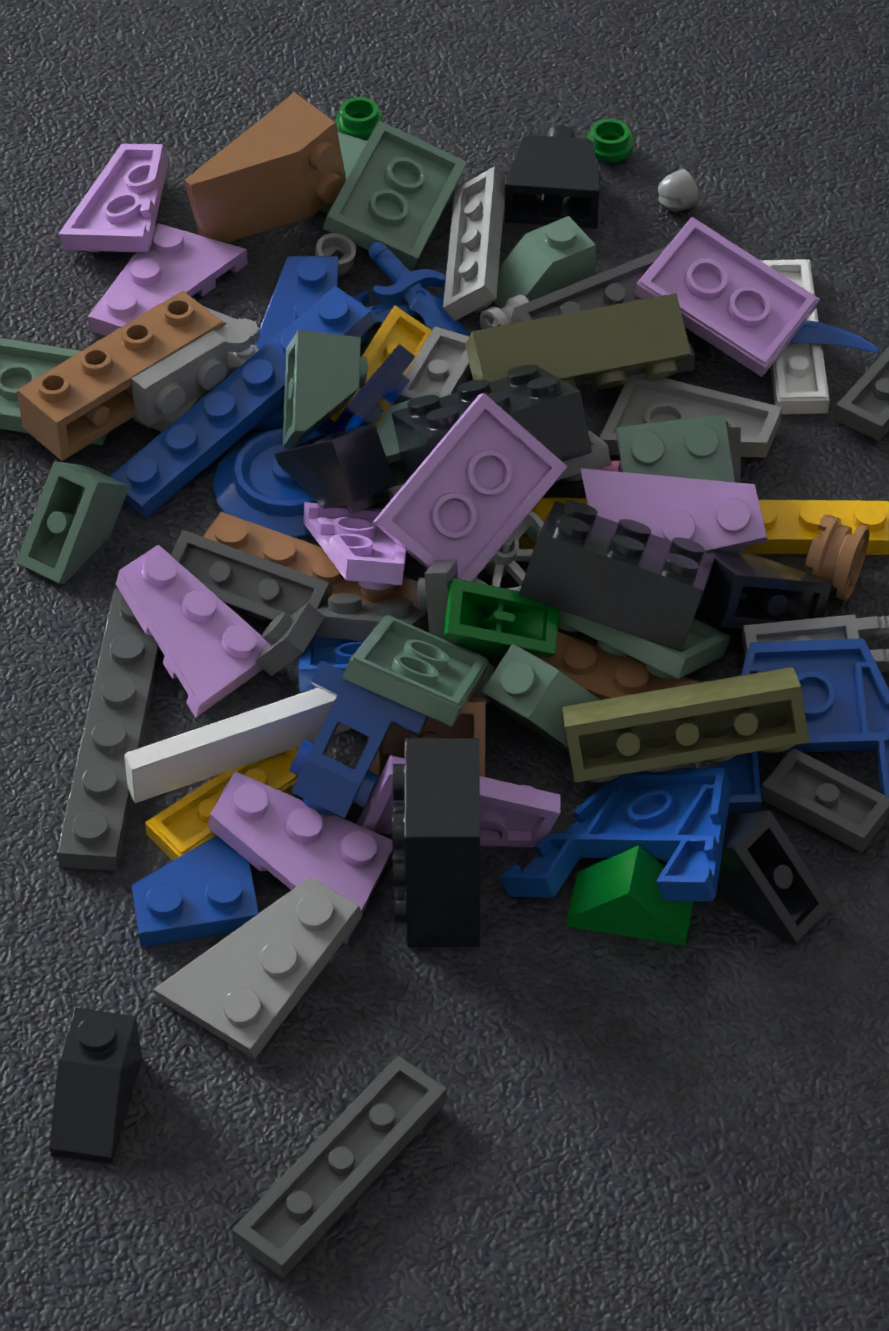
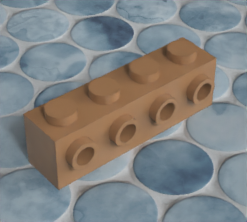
M182 290L17 389L23 429L61 461L65 460L135 416L132 377L214 329L216 331L223 327V321Z

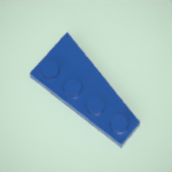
M287 256L260 327V338H258V342H255L258 350L333 287H338V256ZM284 402L252 429L283 428ZM329 419L317 430H332V419Z

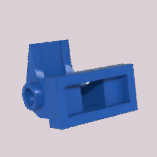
M321 660L311 683L336 696V699L314 744L304 739L294 757L289 772L297 775L298 778L291 792L302 797L304 803L309 808L316 810L320 814L328 816L337 814L345 818L354 803L364 808L379 778V775L369 770L391 726L394 724L420 736L429 716L342 679L345 671ZM339 723L370 737L355 769L325 755Z

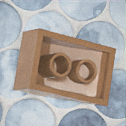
M294 92L187 177L184 182L198 234L220 242L229 243L312 217L327 204L333 203L347 180L336 123Z

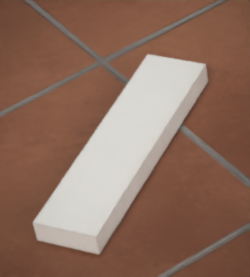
M760 260L815 295L810 260ZM817 307L807 320L818 322ZM789 343L770 366L775 405L782 407L781 414L828 413L830 400L822 344Z
M315 688L124 754L127 787L134 803L300 747L304 739L311 743L315 742L336 696L320 688ZM339 723L334 735L351 728Z

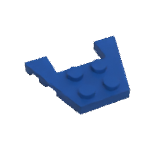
M865 639L750 642L741 676L793 667L800 682L810 742L795 745L793 748L801 752L874 750L876 752L880 793L889 797V689ZM791 748L780 752L757 751L739 754L730 760L717 762L716 768H725L732 786L728 812L760 810L762 799L757 754L788 753Z
M674 768L664 772L640 771L623 774L616 779L607 781L573 811L576 822L564 833H549L534 846L538 856L521 870L520 866L513 864L504 872L501 880L508 896L554 898L580 858L608 859L639 845L655 859L667 863L656 880L663 900L712 902L717 892L732 788L725 768Z

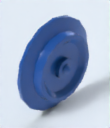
M283 428L261 431L235 444L218 463L212 485L218 509L221 512L297 539L313 537L303 523L304 502H318L278 465L275 457L276 453L286 450V448H282ZM316 430L301 443L315 437L327 435V433Z

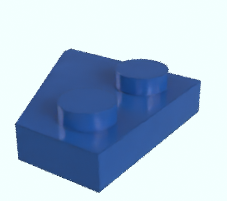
M217 835L131 885L141 947L230 934L259 914L250 863Z

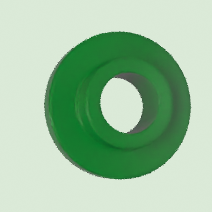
M365 97L351 98L341 105L340 111L336 115V128L340 133L368 140L378 121L384 122L383 114L373 100Z
M603 119L596 122L586 137L594 143L596 159L605 163L623 160L634 149V138L630 133L629 127L617 119Z

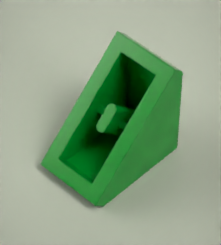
M453 578L449 581L444 636L456 645L488 658L487 660L503 659L512 643L535 657H552L556 653L559 609L519 596L520 591Z
M638 845L577 872L566 926L686 946L694 901L663 900L656 880L665 866Z

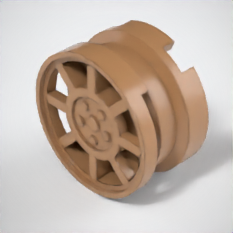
M825 514L818 525V529L825 532L819 533L817 538L813 537L805 566L808 567V570L812 571L813 575L829 580L832 583L831 591L837 588V599L847 601L856 586L869 544L870 528L859 525L852 535V528L842 525L840 518Z

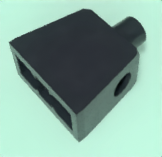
M562 125L550 128L546 136L527 135L523 137L505 180V222L548 225L569 216L579 227L598 228L599 179L593 141L588 138H575L574 132Z

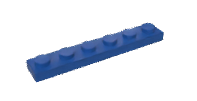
M333 287L109 476L130 486L124 502L143 517L148 518L283 403L286 348L298 329L360 337L374 325L371 310L338 287Z

